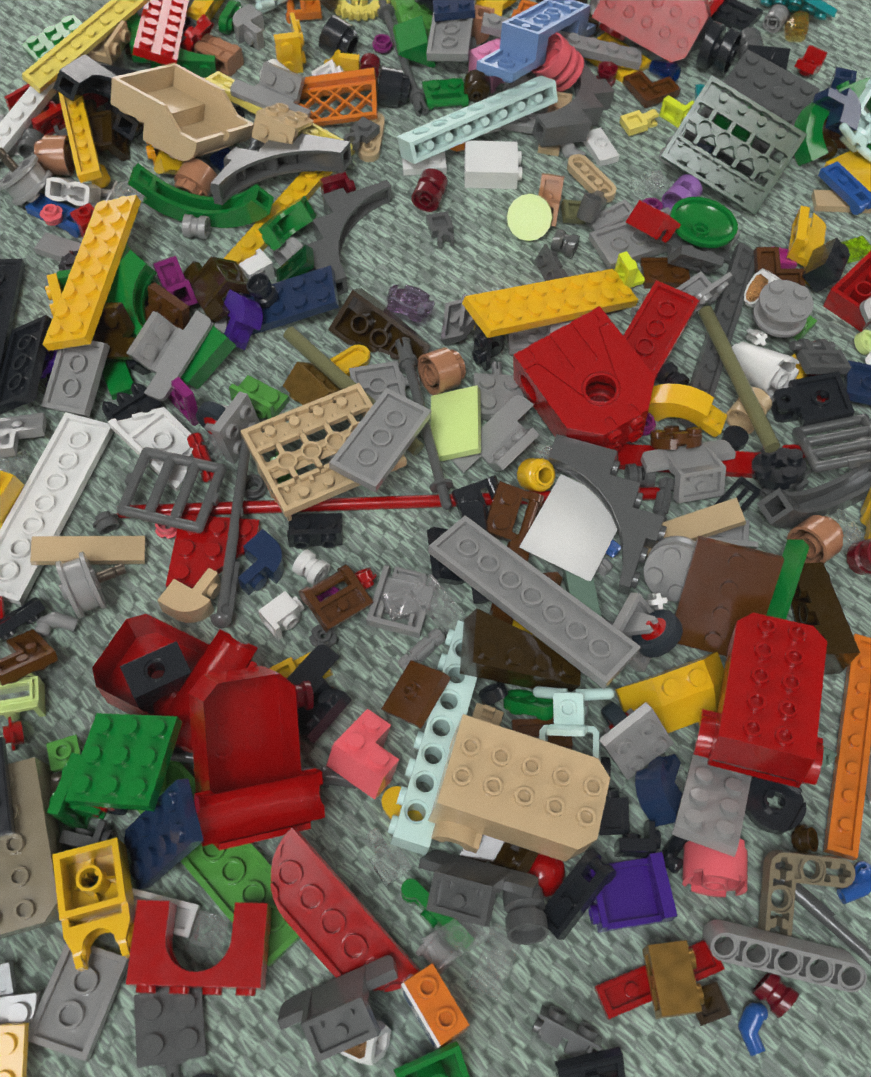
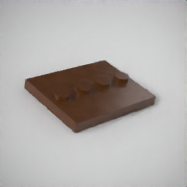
M698 536L674 614L680 620L683 628L681 639L677 644L711 653L718 652L719 655L727 656L728 645L736 622L752 613L767 614L784 563L783 556Z

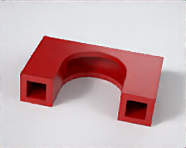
M137 900L126 985L136 987L135 993L156 994L157 987H169V994L189 995L190 988H203L202 995L221 996L223 989H236L235 996H256V990H265L272 907L268 903L235 902L232 937L227 953L212 968L192 972L179 964L173 951V933L177 905L171 901Z

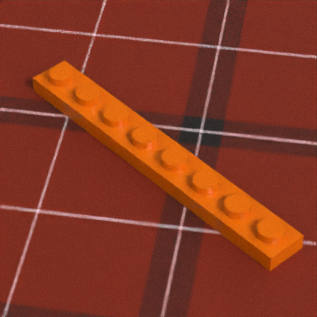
M854 634L853 636L860 653L847 666L836 748L837 756L835 757L823 852L853 861L858 858L871 748V638L859 634Z

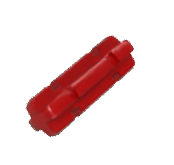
M197 432L189 435L187 441L190 448H193L191 451L193 457L212 461L206 445H203L204 440L201 433ZM202 470V473H200L205 483L211 482L214 475L213 472Z

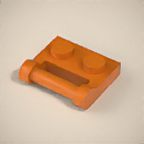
M294 0L286 1V21L291 24L290 13L293 12L295 19L299 20L322 19L320 0H300L301 9L296 10Z

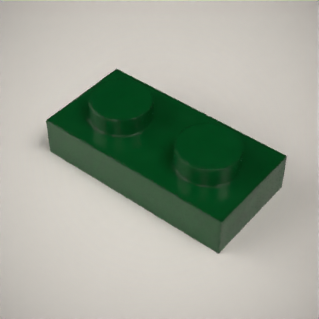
M305 244L276 270L277 282L310 272L314 267L313 248Z

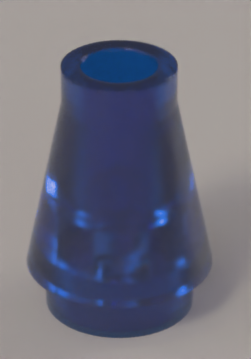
M653 60L649 66V72L655 74L660 79L670 76L676 82L680 76L681 67L675 62Z

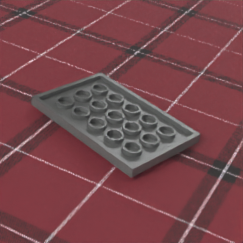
M748 49L723 81L793 126L800 112L808 104L812 103L815 94L820 90V88ZM705 106L699 114L704 118H708L712 110ZM686 131L684 138L692 143L697 137L691 131ZM755 137L751 147L765 154L770 146ZM701 138L699 140L700 143L706 144L704 139ZM773 149L769 155L770 159L773 158L777 150ZM721 150L716 155L731 165L735 160ZM738 162L736 168L750 176L754 172L741 162Z

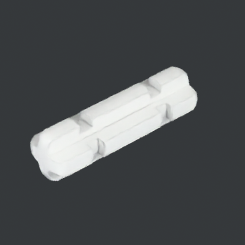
M748 328L746 330L748 333L745 336L746 340L756 346L758 344L761 346L767 344L765 341L768 337L766 333L758 329Z
M661 593L647 594L648 599L645 600L653 610L664 609L663 604L668 603L667 597H661Z

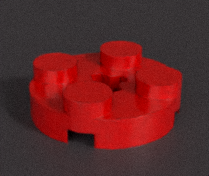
M205 14L198 19L195 28L190 26L184 33L185 38L180 43L181 49L194 52V45L199 40L201 41L204 35L211 33L214 23Z

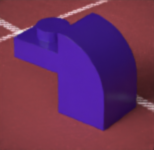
M229 289L224 303L230 311L227 316L231 318L224 334L237 345L236 347L245 350L253 330L260 331L263 321L262 308L258 302Z

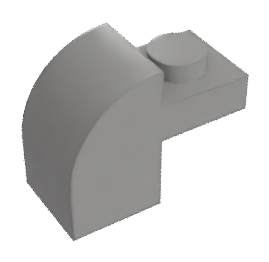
M251 4L237 10L233 15L236 41L239 44L246 41L248 45H252L258 51L265 47L263 14Z

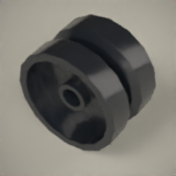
M714 21L700 47L696 67L706 71L712 67L714 74L724 77L738 51L743 34L742 30L732 27L726 32L725 24Z

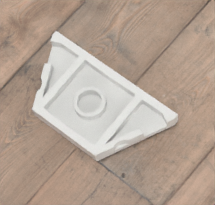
M165 407L153 409L148 413L132 414V418L117 421L114 418L108 421L109 427L139 456L144 447H150L193 457L191 452L193 448H190L187 437L191 433ZM150 458L148 465L159 475L164 461ZM175 464L167 484L176 492L180 490L189 469L187 466Z

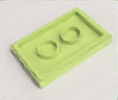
M478 385L431 396V430L440 461L481 453V394Z

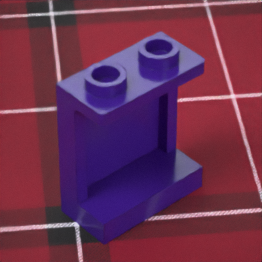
M662 852L651 853L647 858L608 863L616 870V876L609 884L605 885L588 908L591 924L597 925L598 933L674 920L678 915ZM591 869L587 876L592 879L596 873Z

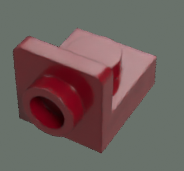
M346 172L320 178L322 195L341 188L346 193L356 191L354 181L349 180Z

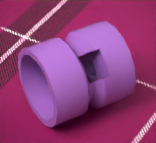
M684 174L680 176L662 196L661 203L663 208L669 207L672 210L674 204L681 199L700 197L703 191L702 185L692 175Z

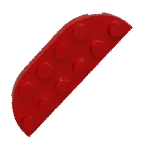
M293 825L280 841L272 860L270 886L273 900L280 914L336 978L384 956H391L397 965L398 979L375 988L373 991L384 990V992H391L401 989L402 983L421 970Z

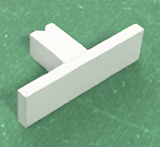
M115 181L111 190L101 189V196L107 197L105 201L114 199L120 187L118 181Z

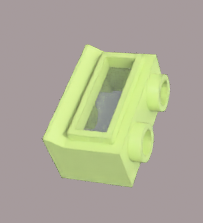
M30 673L14 683H8L3 686L0 684V715H4L7 720L8 717H11L12 721H17L20 719V712L34 710L39 717L46 716L45 684L38 675L35 676Z

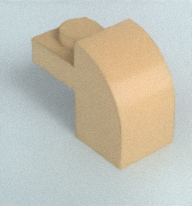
M208 568L193 589L174 579L157 600L162 612L185 623H194L206 619L215 611L210 599H215L220 592L221 581L216 571Z

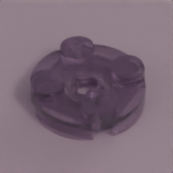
M399 285L390 287L386 299L389 311L408 316L413 322H421L423 318L431 315L435 302L434 300L432 302L429 300L430 295L427 292L411 285H405L404 289H398Z

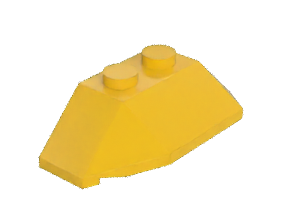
M714 652L615 689L624 713L630 708L635 711L646 702L654 710L667 733H671L699 722L702 709L713 712L718 711L724 667L718 652Z

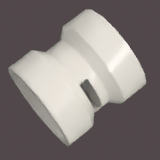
M306 549L295 560L292 571L299 576H305L307 582L314 586L326 578L330 571V564L323 559H316V554Z

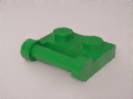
M463 78L422 81V90L424 91L425 102L429 111L439 107L461 106L464 108L468 106V95L464 94Z

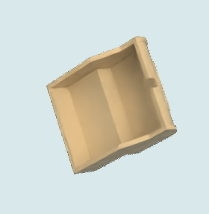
M176 63L112 77L111 104L119 108L121 112L133 116L137 121L144 123L143 140L151 144L153 148L169 154L171 158L187 161L194 157L233 146L235 143L245 142L252 136L254 123L238 115L223 88Z

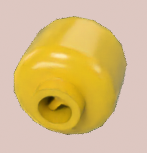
M528 458L519 465L517 480L519 485L525 490L534 492L546 491L554 483L555 469L553 464L546 459Z

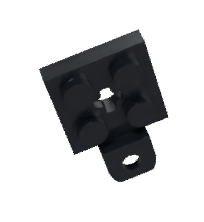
M839 371L790 380L787 388L774 392L773 398L775 401L772 402L771 407L776 422L785 423L796 421L800 418L802 426L850 417L855 412ZM818 395H820L821 398H826L827 400H825V402H819L816 400V398Z

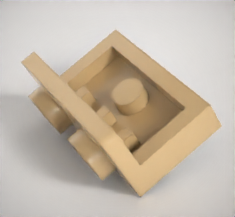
M121 20L116 29L88 53V56L94 61L113 65L131 38L126 21Z

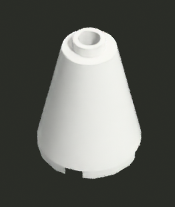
M740 342L732 346L750 385L765 391L772 402L775 401L773 398L774 392L787 388L790 380H795L798 375L799 369L796 368V364H799V361L792 356L747 342Z

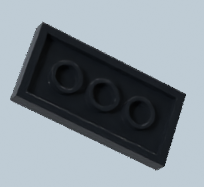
M47 315L11 331L0 374V414L35 401L38 395L39 381L42 376L44 360L47 356V349L43 342L52 321Z

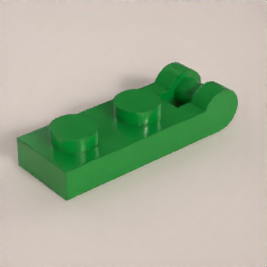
M407 879L403 882L401 886L402 899L409 904L415 903L422 910L420 913L421 918L431 928L437 925L445 933L443 940L453 951L457 952L460 949L465 954L472 947L475 939L454 918L426 910L429 893L418 881Z

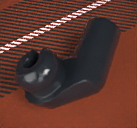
M675 835L670 838L662 849L666 869H669L673 874L678 873L683 866V860L677 857V855L684 848V844L689 841Z

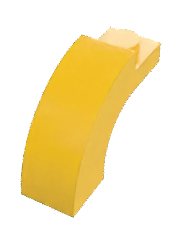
M660 384L653 386L648 413L653 415L655 421L659 422L669 417L682 418L701 427L702 430L715 438L721 434L727 418V414L712 405L714 397L700 389L682 384Z

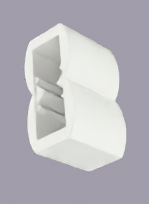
M50 177L46 179L45 196L54 201L70 202L74 205L83 206L87 203L97 204L100 202L101 188L92 183H80L68 178Z

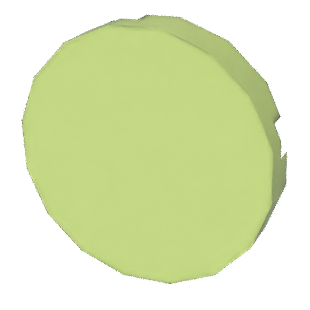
M535 194L521 195L515 199L510 205L507 214V222L511 232L519 239L526 241L537 240L545 235L551 227L553 219L549 203L541 196Z

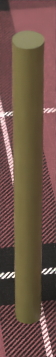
M704 306L699 310L698 314L765 452L772 453L779 449L780 443L711 306Z
M293 326L284 332L283 338L338 388L342 390L356 384ZM366 393L372 404H374L376 401ZM415 438L407 450L413 456H416L421 452L424 444L418 438Z

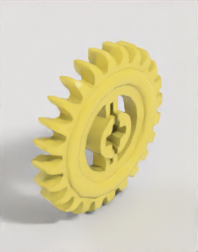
M338 0L337 8L333 12L338 16L341 15L344 19L349 18L351 21L354 19L356 21H361V19L368 21V18L375 19V16L378 17L377 10L380 6L378 0H373L370 4H368V0H360V5H358V0H351V4L346 0Z

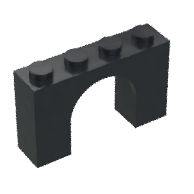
M84 54L59 70L53 89L71 101H75L86 93L99 94L111 100L112 77H116V75ZM119 110L112 128L132 141L144 131V123Z

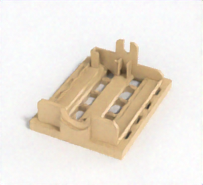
M360 383L240 430L241 436L256 462L258 474L264 480L271 498H274L275 503H278L288 521L292 520V514L360 486V484L331 470L329 463L322 465L320 461L336 454L360 423L356 421L354 416L362 414L364 417L373 406ZM347 419L351 424L349 429L342 432L333 431L330 427ZM323 429L327 433L325 439L317 442L309 441L306 437ZM298 439L303 443L300 449L293 452L284 451L282 447ZM276 449L279 454L276 459L266 462L262 454ZM404 454L392 471L407 465V459ZM312 463L315 464L316 469L298 476L296 470ZM290 473L292 479L278 484L277 478Z

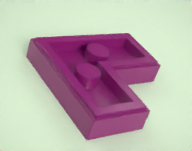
M177 377L171 381L173 390L168 399L192 426H196L199 422L196 418L198 407L194 393L180 377Z

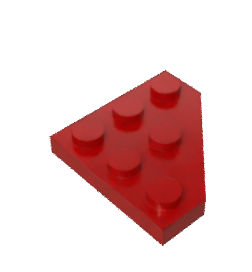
M182 514L181 518L196 521L198 515ZM209 516L202 533L177 528L165 584L166 588L176 579L193 589L208 568L216 571L218 574L223 572L230 524L229 517ZM239 518V536L235 560L245 554L243 546L259 532L260 520Z

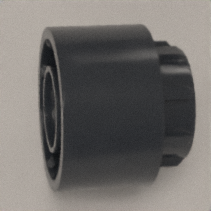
M333 15L328 19L321 31L319 47L332 56L338 49L341 53L353 54L357 47L359 36L352 24L337 15Z
M386 66L381 67L377 89V104L397 108L398 104H406L410 77L403 74V70Z

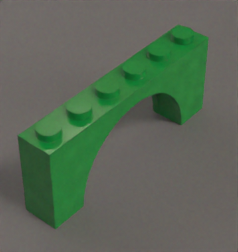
M130 250L119 263L105 303H123L135 327L131 336L137 337L146 323L145 297L148 286L157 272ZM213 325L180 379L187 386L191 385L199 389L237 345Z

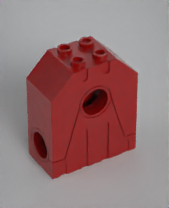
M600 306L532 343L527 348L513 354L514 381L527 399L534 404V409L555 437L556 434L616 451H619L622 445L630 441L632 443L642 437L655 376ZM593 400H602L605 402H596Z

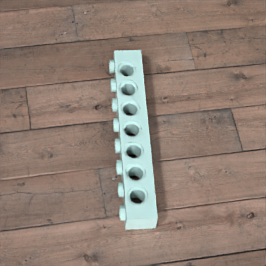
M540 75L397 136L401 158L416 164L558 102L556 81Z
M459 620L455 630L449 628L444 644L449 646L447 654H441L437 669L449 677H458L461 683L449 681L426 720L424 732L418 730L413 748L419 750L416 759L410 758L405 776H409L410 780L407 787L401 786L396 804L402 805L399 816H392L387 832L393 835L390 845L422 855L427 854L431 844L435 823L429 822L428 819L445 768L451 741L462 715H467L477 677L460 674L461 657L456 652L462 650L464 622ZM441 702H450L454 708L445 709ZM433 728H442L446 735H436L433 732ZM427 754L435 755L439 762L431 764L426 761L424 756ZM426 782L430 786L431 791L421 792L417 788L416 783ZM417 810L421 813L423 820L418 822L412 821L408 817L407 812Z

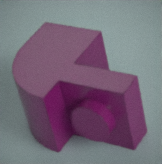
M175 255L152 263L157 272L161 287L188 306L198 303L188 279H185Z

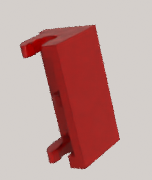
M641 200L638 201L626 220L628 225L656 240L666 230V234L661 240L664 243L681 226L680 223L668 214Z

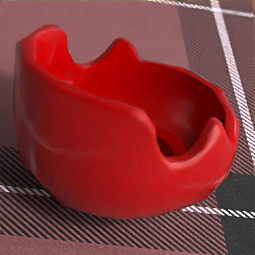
M539 853L528 874L538 877V885L542 888L544 897L554 895L563 883L565 866L563 861Z

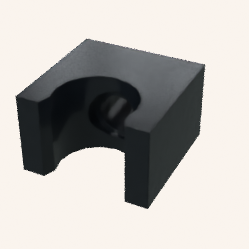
M177 641L120 666L139 709L148 714L154 713L153 705L160 698L180 691L191 674ZM159 670L165 671L162 677L158 679L151 678L154 672Z

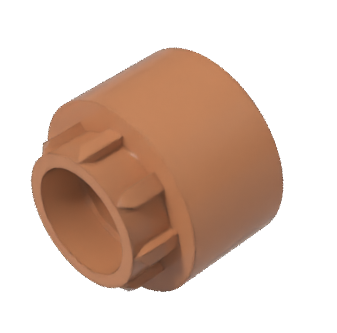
M44 135L42 139L35 142L34 154L37 155V162L45 171L50 170L52 175L72 176L74 174L75 164L68 135Z
M193 158L184 161L175 174V187L192 194L210 197L212 194L210 183L217 174L205 162Z
M443 347L423 354L418 359L417 366L420 380L431 395H438L459 387L461 380L465 377L466 367L464 360L455 350Z
M812 515L790 530L787 539H801L809 545L805 563L823 562L825 564L841 551L844 536L842 528L834 519L827 516Z

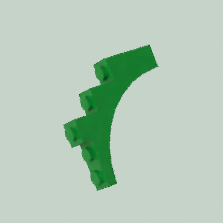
M137 12L126 20L131 35L128 43L130 44L131 54L133 53L141 19ZM179 48L177 59L179 66L202 78H206L216 72L214 55L198 54ZM132 55V60L135 63H151V68L164 65Z

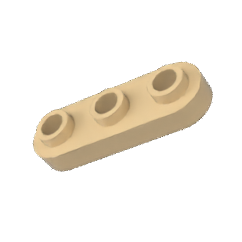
M379 112L378 119H372L371 121L380 125V133L368 144L361 142L358 149L359 158L365 162H374L380 157L385 118Z
M574 154L569 157L567 171L589 193L599 190L604 192L607 203L614 200L616 186L584 155Z

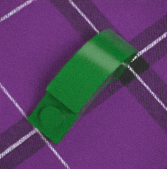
M304 195L270 218L258 230L262 234L266 245L275 251L292 234L312 222L317 214Z

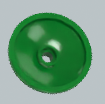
M687 197L681 199L674 204L670 212V216L681 224L679 229L675 230L676 234L687 243L700 248L725 246L734 239L738 230V223L733 213L721 203L709 198Z

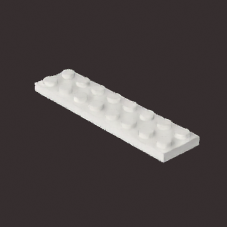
M65 412L0 529V596L3 597L4 601L18 605L24 604L44 566L31 565L32 536L60 535L114 433L108 423Z

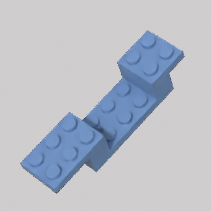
M544 0L502 22L500 49L478 60L476 70L484 72L486 76L502 78V81L512 83L545 63L548 37L564 31L589 37L595 33L596 25L588 22L591 5L575 0Z

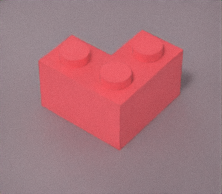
M367 709L333 743L326 765L374 800L392 781L399 762L397 757L382 748L391 724Z

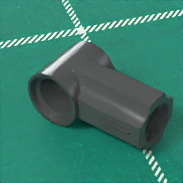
M596 190L594 193H584L576 216L585 222L594 223L598 214L607 203L604 192Z

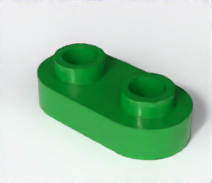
M230 0L220 14L218 22L220 33L230 35L231 32H234L233 15L242 8L239 1Z
M513 689L509 690L508 695L503 698V707L513 715L526 714L536 716L539 720H550L554 717L553 699L537 698L533 695L532 691Z

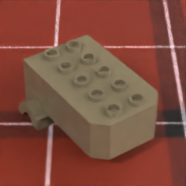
M35 757L8 764L15 834L0 837V939L59 922L52 854L63 852L62 844L59 843L61 837L58 820L48 814L47 810L49 808V800L56 791L62 777V772L53 774L50 765Z

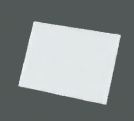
M561 474L519 548L587 581H591L617 528L610 513L593 492L584 484Z

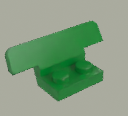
M787 539L782 554L784 563L766 614L767 616L785 620L787 618L809 550V545L804 540Z

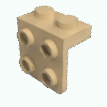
M276 103L256 112L251 137L263 143L271 140L293 144L297 139L298 132L312 126L313 120L308 118V115L304 112H295L290 110L286 104Z

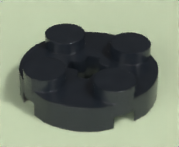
M761 448L760 453L752 461L753 478L755 479L756 477L759 480V485L767 489H790L791 484L796 482L797 485L800 484L806 475V461L803 458L802 451L799 449L779 448L772 453H767L764 448Z
M765 773V774H768V775H771V776H775V777H779V778H783V779L795 781V780H793V779H789V778H785V777H781V776H777V775ZM754 777L750 783L745 814L761 830L776 835L784 834L799 825L805 816L806 802H804L801 795L803 791L801 788ZM778 797V804L782 806L781 809L770 807L767 798Z

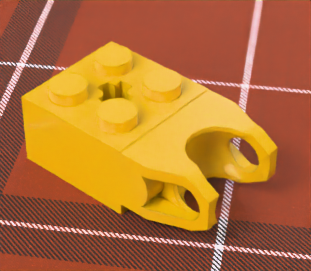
M116 837L52 854L59 920L62 921L63 938L72 952L76 970L83 971L88 969L93 942L105 933H112L120 947L121 955L129 958L136 912L126 845ZM96 876L99 877L97 883L93 887H90V883H94L93 878Z

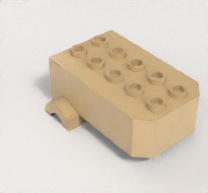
M462 715L451 741L445 768L428 819L429 822L435 823L431 839L440 842L456 843L462 846L464 850L476 853L483 834L564 862L581 854L597 840L610 777L598 758L468 715Z

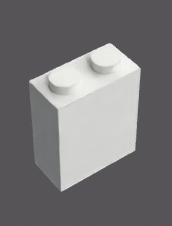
M466 141L465 188L517 189L518 180H522V167H518V165H521L522 151H518V143L507 141Z

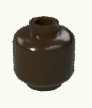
M476 69L469 71L464 77V94L468 95V100L479 102L488 98L491 89L490 77Z

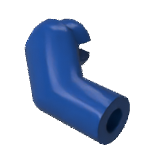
M865 861L857 862L854 866L856 875L853 883L848 887L837 889V895L843 904L870 894L871 865Z
M759 1002L748 1004L744 1008L738 1022L739 1031L750 1056L766 1051L758 1032L763 1021L768 1017V1011Z

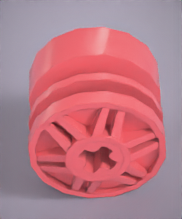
M556 32L548 37L545 63L531 72L537 77L541 75L555 80L557 92H563L569 89L580 77L584 68V58L560 33Z

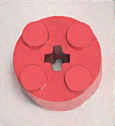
M740 839L735 857L691 841L686 842L683 852V886L686 887L690 884L692 892L712 897H726V891H735V896L745 894L748 890V852L745 848V841Z

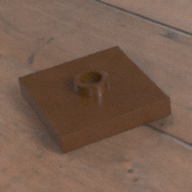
M410 660L381 710L421 729L451 677L444 672Z

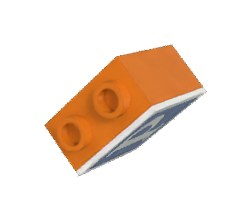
M433 963L401 984V992L435 1050L444 1047L467 1031L469 1023Z

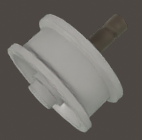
M83 551L79 553L78 558L66 563H62L60 560L55 562L62 583L59 585L61 593L65 600L69 599L79 619L84 617V612L99 606L102 609H106L107 604L101 590V583L127 573L123 563L114 566V568L111 567L96 573Z

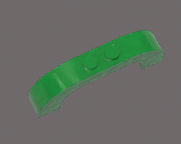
M864 78L852 84L848 80L836 86V89L841 92L850 88L859 98L866 88V83L871 78ZM871 97L869 98L868 102H867L866 105H865V106L869 109L870 113H871ZM813 102L800 112L794 124L795 127L807 134L794 154L798 166L828 154L823 138V124L830 111Z

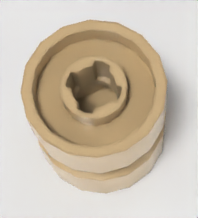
M752 387L766 415L772 407V400L765 391ZM738 397L737 401L727 411L726 421L729 426H740L750 434L755 429Z

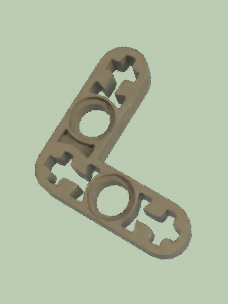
M772 850L769 852L763 863L758 929L770 932V928H775L777 925L780 927V932H776L777 934L791 937L796 883L845 888L850 886L855 879L856 873L853 864L836 856L784 850ZM812 860L816 865V871L813 876L806 877L803 872L804 864ZM785 862V868L775 869L776 863ZM826 867L829 869L842 868L843 874L835 876L826 873ZM773 879H782L785 881V883L783 885L778 882H773ZM777 889H781L784 893V901L781 905L774 906L771 902L772 893ZM771 911L782 914V917L771 915Z

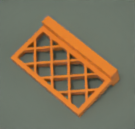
M367 68L305 77L300 99L310 98V100L304 105L300 102L297 105L309 109L315 102L319 104L320 107L315 112L311 111L309 117L318 126L356 122L362 117L369 120L378 119V80L375 69ZM372 90L366 97L361 94L362 91ZM351 93L346 99L340 97L341 94ZM330 96L325 102L319 99L320 97ZM358 97L362 101L356 107L350 104ZM337 100L341 104L334 110L330 105ZM366 104L372 107V112L363 113L360 110ZM346 107L352 110L348 115L340 114ZM325 110L331 113L328 117L321 118L319 116Z

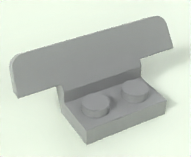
M270 62L263 63L259 84L252 86L235 79L230 87V94L260 108L264 109L276 103H283L289 106L290 110L304 112L308 115V118L310 117L311 110L297 105L300 101L305 77Z
M196 310L185 329L182 330L175 327L158 312L153 311L126 352V354L145 368L156 373L144 392L147 396L159 401H164L169 397L173 390L171 381L177 377L181 378L212 329L213 323L209 317Z
M522 395L514 396L481 428V453L453 459L456 467L464 473L475 461L481 458L494 471L504 470L539 436L533 427L525 429L518 422L534 404Z
M715 440L702 442L701 446L686 449L685 445L678 446L677 450L657 449L645 451L642 454L641 463L646 473L669 470L670 473L675 475L673 500L683 503L723 496L726 466L722 461L735 459L736 452L727 441Z

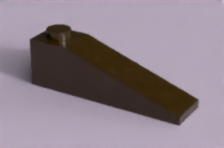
M362 288L352 289L328 329L349 345H364L371 352H382L396 360L399 359L395 341L400 339L401 345L404 346L402 337L410 339L412 351L417 356V360L431 348V345Z

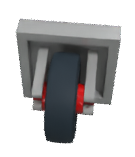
M240 391L229 406L207 401L199 407L196 413L198 422L208 432V436L216 439L226 461L233 464L237 462L240 455L242 442L240 430L260 423L248 394Z
M630 593L613 623L615 628L641 646L639 653L629 662L630 666L637 672H644L651 658L662 656L672 650L680 641L683 633L680 620L671 611H654L640 593Z
M614 702L608 703L600 710L609 726L603 730L606 734L598 740L627 780L633 777L636 771L642 770L653 759L663 754L674 744L656 713L646 702L635 711L630 708L626 713Z

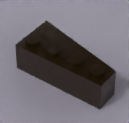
M804 563L791 603L794 622L814 626L826 639L827 649L824 675L841 674L858 656L860 651L824 563Z
M478 608L464 620L460 674L529 689L543 686L568 688V692H572L580 686L581 671L539 638Z

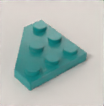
M760 0V4L764 6L782 4L791 13L801 12L813 15L818 20L835 18L838 10L822 0Z

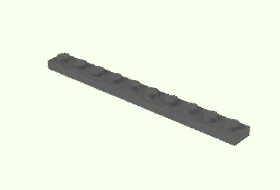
M741 242L735 247L727 273L730 272L733 275L728 281L730 285L719 294L720 297L714 309L715 315L730 344L744 303V293L755 268L754 250ZM706 333L689 386L700 389L714 397L723 369V363L708 333ZM682 418L677 420L687 427H698L688 420Z

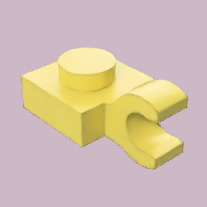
M656 109L649 110L643 114L640 110L620 116L619 123L628 136L647 131L648 127L657 126L658 123L654 118L659 117Z

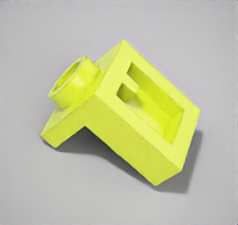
M668 95L663 99L659 116L678 128L694 101L692 100L684 105Z
M627 251L619 253L615 271L619 274L623 284L629 288L643 284L645 278L638 269L636 261L630 257Z

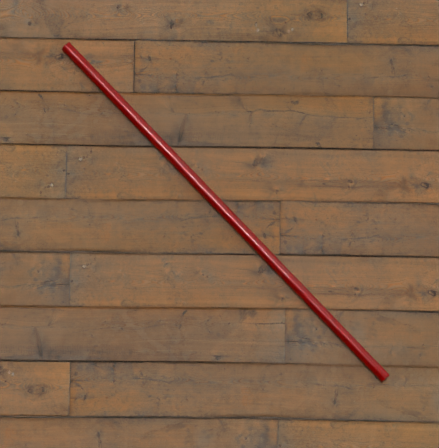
M658 487L640 488L639 493H643L642 500H655L660 489ZM551 491L535 493L541 494L544 497L542 503H545ZM482 493L486 506H491L492 500L489 493ZM438 494L329 498L299 512L437 508L442 506ZM449 494L452 503L451 507H457L452 494ZM274 500L243 501L244 514L283 513L278 503H275ZM521 500L520 505L528 504L527 502ZM233 501L218 502L217 506L213 505L210 515H231ZM203 502L186 503L182 514L198 515ZM175 503L158 504L156 513L171 514ZM147 504L130 505V507L144 510ZM117 513L118 518H130Z

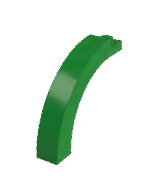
M139 163L133 167L128 185L144 195L143 203L152 209L179 221L183 220L184 214H191L197 218L208 216L210 218V227L233 228L259 221L270 214L274 200L273 196L255 184L248 190L233 195L223 205L215 204L213 197L200 196L173 187Z

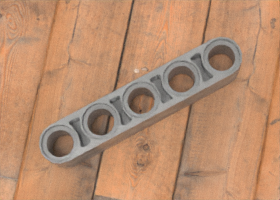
M715 919L709 921L703 929L702 936L712 955L723 962L847 992L859 991L867 981L865 970L848 951L724 920ZM727 936L723 943L715 944L719 937ZM758 944L753 951H747L749 946ZM788 952L785 958L778 959L782 953ZM820 959L816 965L810 966L814 960ZM850 967L849 971L842 974L843 970Z

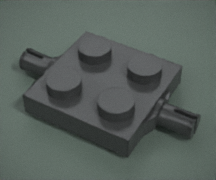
M169 987L158 988L156 994L134 995L137 1068L155 1065L166 1067V1077H172V1074H174V1077H180L179 1065L189 1059L207 1056L202 988H190L189 995L169 994Z

